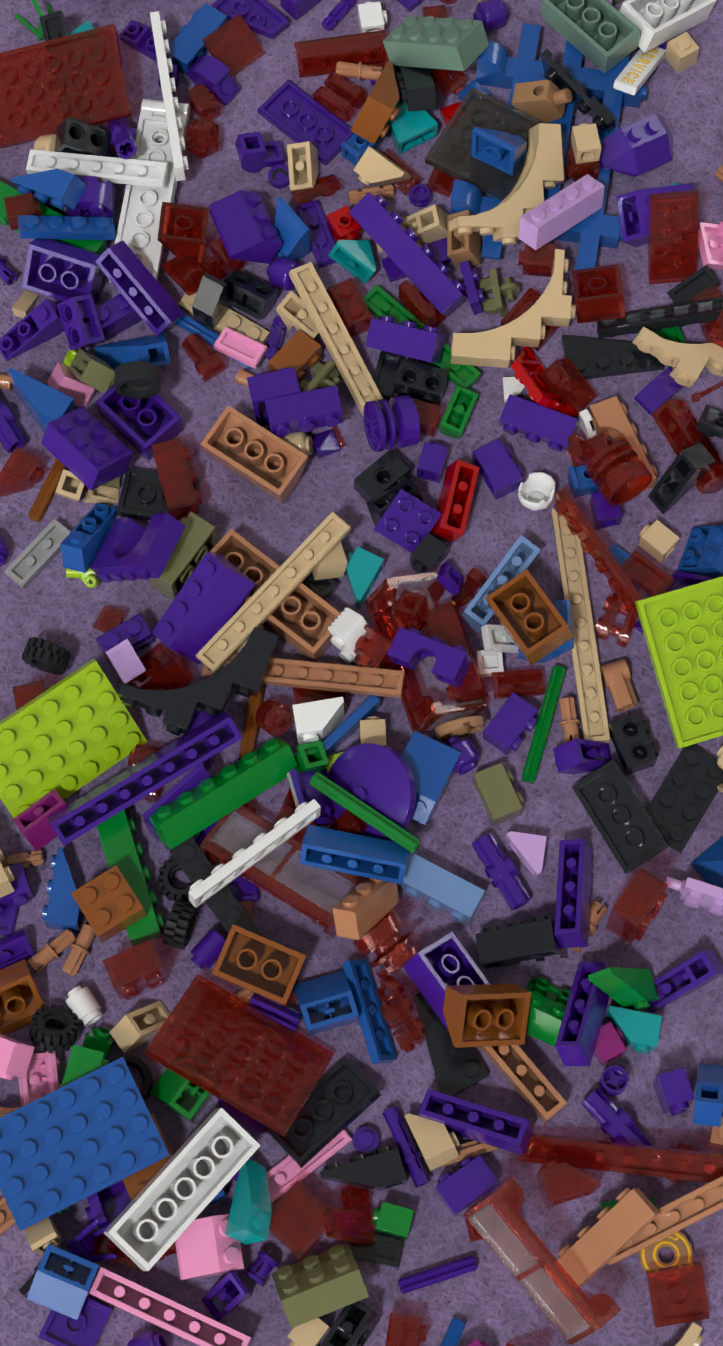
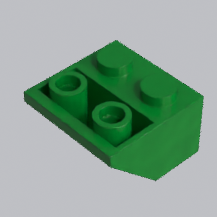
M532 975L526 987V990L531 992L526 1034L555 1047L571 991L561 989L543 978H537Z
M181 1049L149 1093L193 1124L224 1082L221 1074Z

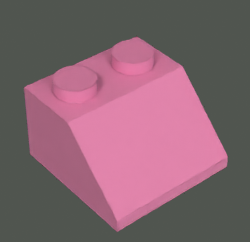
M229 1214L195 1219L175 1241L181 1280L227 1275L232 1270L237 1272L244 1269L240 1242L225 1235Z

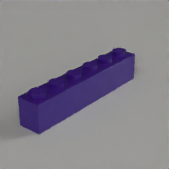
M368 192L349 213L442 315L449 317L468 298V295L464 292L466 287L457 278L453 280L448 275L450 273L448 267L441 261L439 263L436 262L433 258L434 252L426 244L422 246L417 241L419 236L410 227L406 229L403 226V218L396 211L393 210L391 212L386 207L388 202L379 193L374 195Z

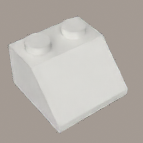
M343 697L292 705L298 745L320 740L322 742L337 728L345 717Z

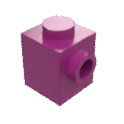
M602 1022L594 1054L601 1067L624 1055L627 1050L622 1042L625 1038L618 1026L613 1027L611 1022L605 1025Z

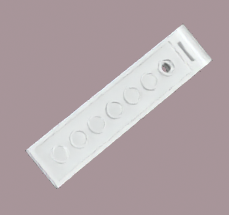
M143 99L135 141L137 151L136 155L132 156L131 159L167 162L169 168L164 188L126 184L115 244L123 240L153 277L158 280L170 210L173 209L178 181H176L164 101ZM178 103L179 111H175L176 117H181L182 131H178L179 136H184L185 142L190 104Z

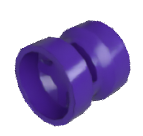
M616 1065L606 1068L600 1078L602 1091L610 1096L621 1094L628 1084L627 1072L622 1067Z

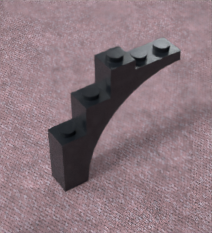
M254 627L245 646L236 657L218 673L199 683L184 688L163 691L138 689L122 684L118 696L122 700V704L127 707L136 709L139 706L146 709L145 712L158 718L160 715H163L162 722L167 732L180 736L181 733L186 735L198 707L202 708V713L215 717L216 714L219 715L224 712L232 689H236V693L249 698L251 695L257 697L277 646L278 635Z

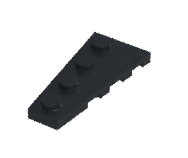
M548 48L543 51L540 56L545 79L557 84L560 90L569 88L572 92V99L577 103V109L584 115L589 114L593 118L592 122L596 123L598 129H605L608 133L614 130L616 125L613 116L593 96L587 97L588 92L578 80L573 83L570 74L567 72L568 69L562 63L557 66L552 61L553 54Z
M561 336L569 381L664 369V364L659 362L658 358L650 353L642 352L638 349L637 345L630 341Z
M422 993L414 995L440 1093L455 1096L489 1077L473 1047H454L449 1031Z

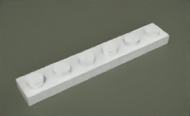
M30 149L26 172L27 174L60 169L77 177H98V182H105L107 180L111 183L164 188L169 167L167 162Z
M315 799L309 803L304 802L295 809V813L288 819L286 817L280 819L269 833H261L254 839V844L247 849L241 848L232 856V860L224 865L222 863L215 867L211 872V876L204 881L203 879L196 881L188 892L189 901L197 908L318 818L321 806Z

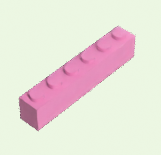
M102 1267L89 1291V1294L198 1346H250L253 1340L241 1332Z

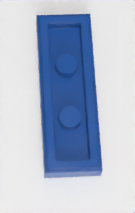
M371 695L322 741L327 757L360 727V720H365L366 717L372 716L380 708V699L377 696Z

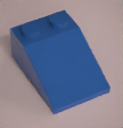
M9 368L8 374L14 392L44 433L49 422L76 409L72 397L15 369Z
M416 730L407 744L402 757L411 769L416 786V804L411 819L426 825L431 821L462 752Z

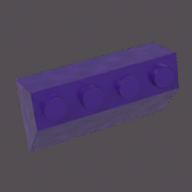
M207 552L151 633L168 648L197 664H201V661L195 655L238 611L256 583L221 554Z

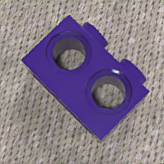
M92 294L72 297L57 304L71 351L89 348L105 341Z

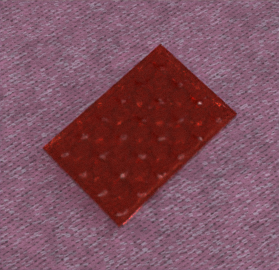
M114 24L0 53L1 149L35 141L42 135L57 134V126L66 118H76L81 123L88 125H99L132 116L118 33Z
M197 974L147 1047L144 1055L285 1137L333 1058L334 1053L258 1011L259 1009Z

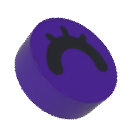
M282 164L272 166L268 171L270 185L277 189L287 187L290 184L289 168Z

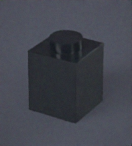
M428 533L410 554L411 567L418 574H426L430 577L448 556V546Z

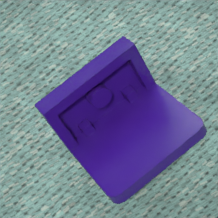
M123 1181L88 1197L89 1207H86L85 1210L90 1223L96 1218H100V1223L97 1224L99 1228L116 1219L131 1202Z

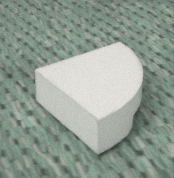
M503 377L504 403L507 402L509 394L518 397L525 389L524 384L520 383L515 377Z
M585 409L579 412L578 424L590 442L597 438V431L591 426L589 421L593 420L592 416Z

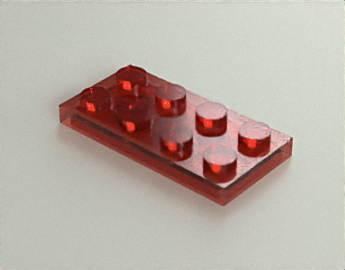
M698 190L649 194V285L682 282L697 271Z

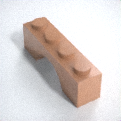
M617 396L590 405L589 413L593 419L591 423L594 430L597 431V436L614 438L626 450L627 460L619 468L618 479L627 498L654 488L658 478L657 470L653 464H649L647 450L644 444H640L637 439L638 433L633 423L630 424L627 419L628 413L624 403H620Z

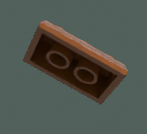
M25 959L0 970V1034L6 1035L31 1024L33 1013L35 1014L38 1008L42 1010V1006H45Z
M514 983L446 986L443 1014L453 1046L462 1048L525 1044L531 992Z

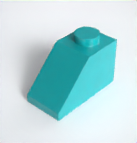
M357 546L355 552H350L346 558L348 562L346 576L355 604L361 608L384 569V559Z
M609 1006L606 1016L614 1027H619L625 1038L624 1041L629 1047H634V1051L641 1054H650V1051L656 1050L662 1020L661 1015Z

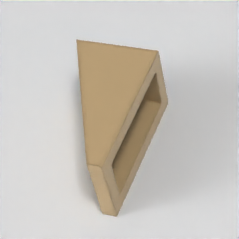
M25 290L12 306L14 315L21 318L27 316L32 311L39 294Z
M103 485L92 491L88 487L85 488L84 503L119 502V489Z

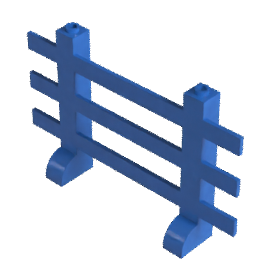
M523 23L517 58L508 57L506 50L501 45L488 40L489 46L477 58L476 82L480 85L511 89L503 131L522 137L525 117L512 105L515 84L546 80L543 75L542 61H535L541 25ZM566 41L563 65L568 69L567 72L570 74L573 83L578 80L588 92L587 97L593 96L598 102L603 103L602 106L615 119L616 128L610 133L605 129H598L599 140L602 141L617 131L621 106L640 108L641 100H646L648 86L642 85L635 95L614 89L615 79L627 66L629 55L605 74L601 70L581 67L583 54L570 42ZM573 99L571 102L566 103L563 117L552 121V124H561L563 168L575 104ZM598 161L593 162L591 177L605 185L602 208L554 238L555 240L579 243L575 272L593 275L598 246L617 249L618 241H623L620 217L604 214L611 169H602ZM496 169L492 197L482 196L481 191L471 183L455 180L450 214L469 209L473 215H477L493 209L511 192L515 173L511 176ZM561 183L557 184L554 189H543L544 201L560 191ZM493 235L484 236L481 258L500 260L502 242L493 241ZM551 241L538 250L530 247L528 265L547 267Z

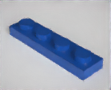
M18 215L17 220L20 238L115 240L116 235L112 217Z
M367 959L348 960L342 966L359 1014L360 1027L372 1064L392 1062L397 1059L368 961Z

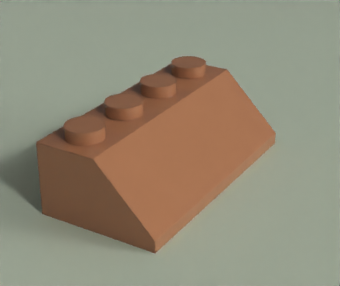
M229 405L200 443L206 455L282 504L285 503L297 486L308 460L306 454Z

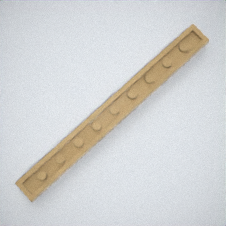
M576 506L551 509L563 600H569L571 603L574 648L571 649L583 739L610 743Z

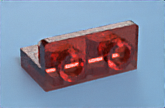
M407 280L399 284V300L425 326L435 328L446 320V316L442 315L415 285L411 286Z

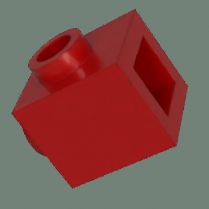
M348 205L327 215V224L336 242L338 240H359L361 238V226L349 213L350 208Z

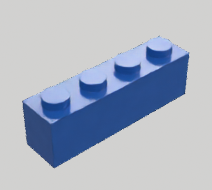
M308 825L302 843L300 864L403 884L409 851L393 841Z

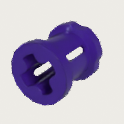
M259 1250L257 1253L258 1258L249 1270H245L244 1274L264 1287L266 1285V1278L274 1267L277 1268L279 1266V1263Z

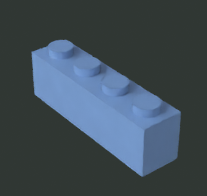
M520 535L459 619L480 633L481 627L486 625L494 614L485 597L525 571L541 549Z
M409 852L403 884H397L404 888L403 892L414 899H417L418 896L425 899L429 907L440 911L441 908L450 913L449 916L460 923H463L464 920L468 923L471 922L485 895V890Z

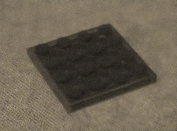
M471 87L425 158V163L461 181L471 183L479 190L502 201L518 182L525 166L529 147V129L544 122ZM474 127L508 132L512 135L520 136L527 142L526 156L513 176L471 156L472 130Z

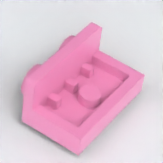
M723 221L720 224L699 222L700 230L695 232L703 267L707 264L709 269L723 270Z
M53 1050V1054L48 1053V1051L45 1053H33L25 1078L18 1077L21 1107L61 1088L62 1085L58 1083L57 1074L60 1069L59 1058L55 1055V1050Z

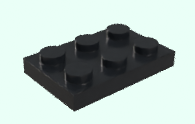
M127 467L117 515L150 521L153 514L167 512L180 521L183 517L186 518L190 512L193 513L199 479Z

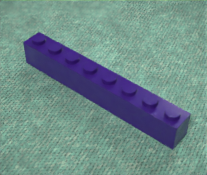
M222 712L46 819L64 846L242 739V736L231 717Z

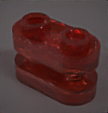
M333 73L324 81L325 87L320 86L313 93L314 100L345 122H349L355 115L354 108L360 109L366 101L365 92L361 87L354 86L346 81L343 76Z
M613 593L612 597L607 596L602 609L606 611L604 619L599 617L594 631L598 633L597 638L607 641L609 634L618 637L616 645L626 648L638 616L636 600H632L631 605L627 606L621 603L622 595ZM617 613L626 616L622 628L613 625Z

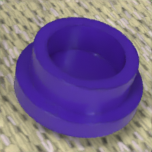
M417 184L409 191V201L416 207H425L432 200V192L424 184Z
M361 1127L353 1135V1146L361 1154L373 1153L379 1146V1135L371 1127Z

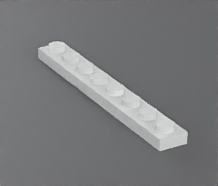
M159 11L150 12L176 181L185 180L184 171L189 170L187 156H182L181 151L186 149L184 136H179L178 131H182L181 117H176L175 111H179L178 98L172 96V92H176L174 77L169 78V73L173 72L171 58L166 59V54L170 53L168 39L163 40V35L167 34L165 20L160 21Z

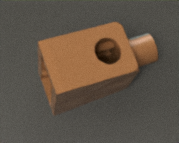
M551 80L517 83L514 88L512 105L533 126L539 123L547 124L563 117L566 103L572 101V92L569 88L560 90Z

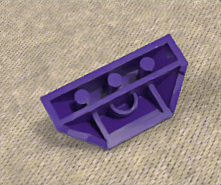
M655 113L620 128L600 141L601 153L598 162L602 169H611L621 174L637 177L672 160L673 137L663 119Z

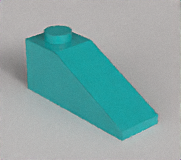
M248 1159L239 1170L225 1232L226 1236L245 1245L267 1240L272 1217L266 1167L251 1159Z

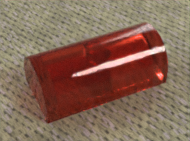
M542 668L491 672L493 699L509 698L512 693L519 697L544 695Z

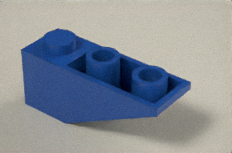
M60 169L47 170L11 179V182L18 187L17 191L27 197H30L32 194L34 198L43 203L50 201L53 206L61 210L65 207L75 210L78 200L87 187L77 176Z
M165 333L158 336L150 335L94 346L96 357L104 360L113 370L120 364L131 361L148 362L157 367L171 364Z
M96 503L60 543L64 568L83 573L88 571L117 516V507Z
M58 847L57 855L53 854L51 860V870H54L53 880H48L47 895H50L48 905H44L42 919L46 920L45 923L48 928L70 929L71 931L79 932L82 911L71 894L77 890L66 855L62 847Z
M698 1063L693 1124L721 1127L723 1066Z

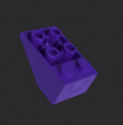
M693 183L637 190L617 196L623 242L630 246L638 247L700 230Z

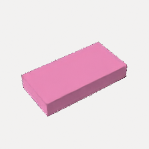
M226 326L214 344L215 350L254 369L258 367L268 351L267 346Z

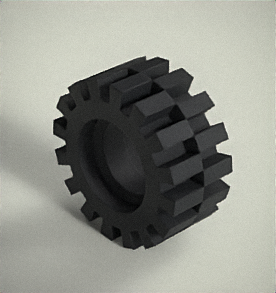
M30 637L21 657L25 663L30 664L33 668L36 667L38 670H44L47 673L51 672L54 675H62L65 672L71 654L68 650H65L66 648L60 647L57 643H51L50 640L45 641L43 638Z
M171 856V860L168 861L166 859L163 862L164 866L159 868L157 878L162 894L169 901L173 900L175 902L177 898L189 901L188 892L192 883L185 888H177L172 884L173 875L182 869L173 856Z
M178 898L175 900L166 922V928L164 929V944L182 950L185 949L196 922L195 918L198 913V907L195 908L188 901Z
M51 1004V1008H48L47 1005L42 1006V1010L38 1008L35 1014L33 1013L29 1033L30 1041H33V1045L35 1047L40 1045V1050L43 1052L47 1048L49 1049L48 1053L52 1054L53 1050H57V1054L62 1053L63 1048L65 1051L70 1050V1046L75 1045L79 1029L78 1016L76 1013L72 1014L73 1010L69 1008L65 1011V1006L60 1005V1008H56V1004ZM48 1027H57L61 1030L53 1031L48 1029Z

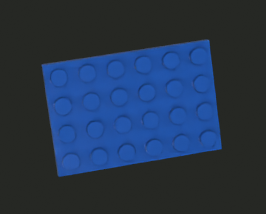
M123 1057L0 1118V1189L19 1231H23L170 1156Z

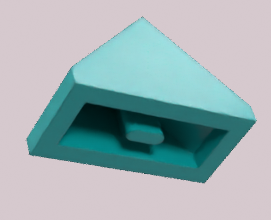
M338 240L328 254L330 258L364 284L368 282L376 271L369 240Z

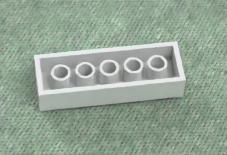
M222 1107L215 1109L103 1233L141 1270L149 1271L261 1145Z

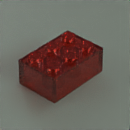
M641 867L613 907L605 928L630 945H632L635 939L640 942L647 932L651 920H655L665 903L668 894L664 892L668 884Z

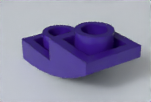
M131 20L119 35L120 40L157 62L154 37L150 28Z
M671 366L634 397L650 415L665 405L672 396L684 387L669 376L673 369Z

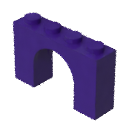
M167 512L153 514L146 529L129 517L116 518L90 569L97 573V578L106 583L160 578L185 525Z

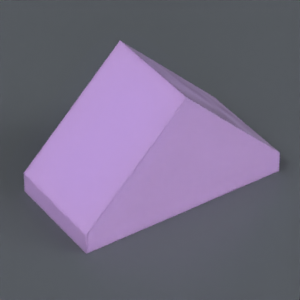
M128 639L106 651L111 667L124 684L146 671Z
M509 831L506 834L505 841L532 876L538 880L542 873L547 836Z

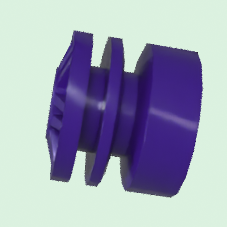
M409 395L391 397L388 402L385 399H379L377 402L367 401L365 403L363 411L364 428L367 441L374 452H380L384 449L392 450L395 445L398 448L418 444L420 438L419 415L416 405Z

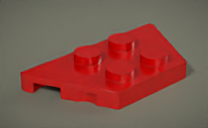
M523 347L510 367L515 372V378L527 388L529 397L546 408L577 418L579 416L578 411L531 347Z

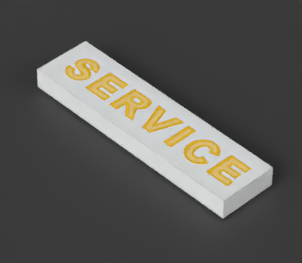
M655 47L644 53L640 49L615 79L613 88L635 95L663 60L666 50Z

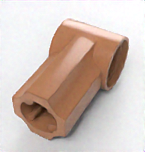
M622 659L600 666L601 678L605 679L603 684L609 689L616 711L623 712L636 707L638 702L630 683L631 676L626 661Z

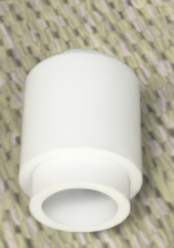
M77 986L67 994L69 997L66 1000L67 1005L73 1010V1014L76 1013L79 1023H83L85 1027L92 1025L103 1016L100 1011L101 1006L88 987L82 988Z

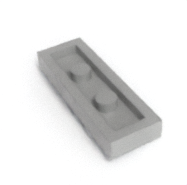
M53 519L4 571L5 575L22 589H25L61 551L60 543L71 531L56 519Z

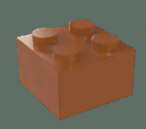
M117 865L71 893L101 943H104L147 916L143 906Z

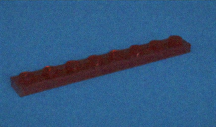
M537 1133L531 1134L524 1156L520 1155L519 1161L708 1183L723 1176V1154Z

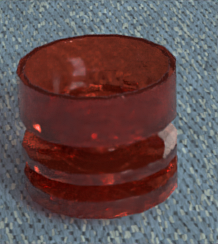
M625 440L617 441L599 451L586 467L587 474L592 478L596 486H600L599 490L609 506H619L629 502L643 492L652 480L651 472L643 461L638 460V454L633 450L629 441Z
M396 909L389 911L360 940L354 939L352 942L362 957L373 952L376 954L369 964L371 968L383 963L375 973L379 979L404 967L423 945L419 939L407 944L415 935L413 931L403 935L399 934V931L406 922Z

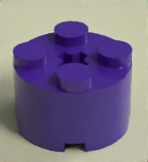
M78 177L87 187L78 200L75 210L66 208L68 216L113 218L116 195L115 186L105 180V184L98 182V177Z

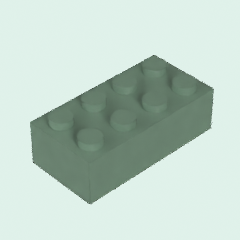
M542 0L540 17L605 74L638 47L641 30L606 0Z
M409 15L383 40L389 61L395 66L465 71L489 46L482 21L469 18L453 19L452 17L435 18L434 16L420 17Z

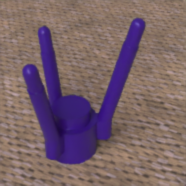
M96 1218L75 1238L67 1242V1252L90 1262L115 1259L117 1257L115 1253L91 1256L96 1247L94 1239L102 1235L114 1220L86 1236L100 1223V1218Z

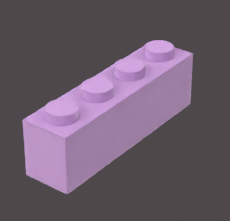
M586 174L522 215L519 239L534 250H538L601 209L605 185Z

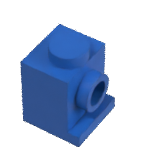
M354 133L346 142L344 141L341 144L342 156L356 166L368 147L377 149V141L373 144Z
M597 462L579 467L570 466L568 468L567 478L573 498L592 494L602 489L603 483L606 482L605 471L603 468H598Z

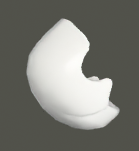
M544 472L530 473L528 479L524 483H520L518 489L519 501L523 506L533 511L549 507L555 499L556 482L552 476Z

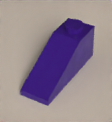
M703 950L655 979L653 982L658 1000L649 1003L650 1012L653 1013L723 975V967L714 951Z

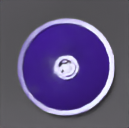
M364 743L344 751L333 763L328 773L330 780L403 829H406L415 809L416 786L411 769L404 758L392 748L381 744ZM339 804L330 810L331 818L329 820L335 830L393 841Z

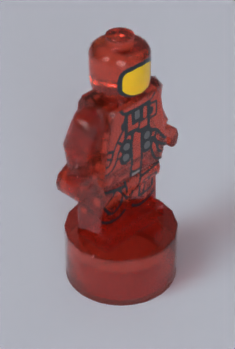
M471 568L466 574V581L461 585L460 592L451 597L453 601L448 604L449 611L455 612L459 605L463 606L469 603L470 599H474L473 593L477 588H481L487 581L486 577L477 569Z

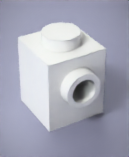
M366 2L358 4V21L362 40L384 37V25L388 24L386 10L382 11L381 3Z

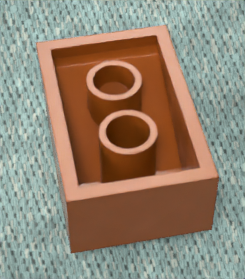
M389 60L350 129L353 133L373 144L376 143L378 137L384 138L390 127L386 122L388 119L393 121L399 110L395 106L400 97L393 64Z

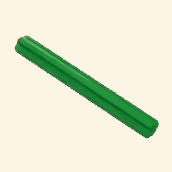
M554 665L552 668L521 780L526 783L533 784L536 780L566 674V668L559 665Z
M317 772L312 776L310 780L312 787L409 852L414 853L418 849L421 842L420 839L321 773Z

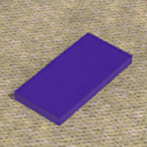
M289 80L257 109L259 115L294 142L310 141L318 150V160L326 166L341 152V144L354 134L350 131V126Z

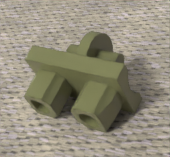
M497 269L489 270L490 276L479 280L483 295L493 293L492 298L485 299L483 309L487 315L499 313L501 317L509 316L507 301H514V296L520 292L519 285L512 283L511 278L504 279L503 283V278L498 276Z
M328 360L326 364L317 362L312 368L314 378L311 381L302 379L299 383L300 393L337 386L340 382L341 374L336 370L335 362Z

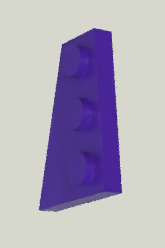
M217 0L211 5L227 15L229 22L271 39L277 37L289 26V20L265 0Z

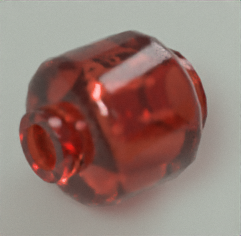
M273 699L260 704L255 714L258 726L274 736L287 732L293 721L291 710L283 703Z

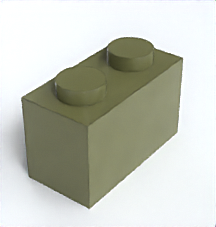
M80 348L69 370L81 382L105 394L107 389H110L114 384L115 370L104 360Z
M502 763L473 774V783L493 826L521 815L522 806H524L523 798L519 791L515 792L512 783H514L513 776L509 769H504Z

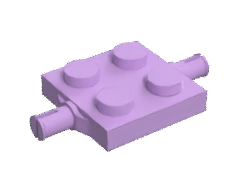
M667 876L664 887L679 891V899L684 900L685 905L692 908L702 906L708 908L709 912L713 915L723 916V888L689 877L685 881H680Z

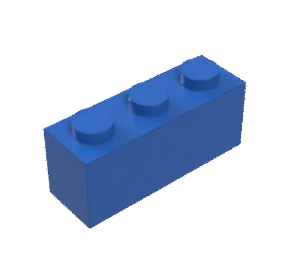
M205 3L194 12L190 22L182 26L174 41L169 42L170 53L166 54V59L171 58L172 64H178L179 71L186 75L185 72L199 57L207 55L229 29L227 15Z

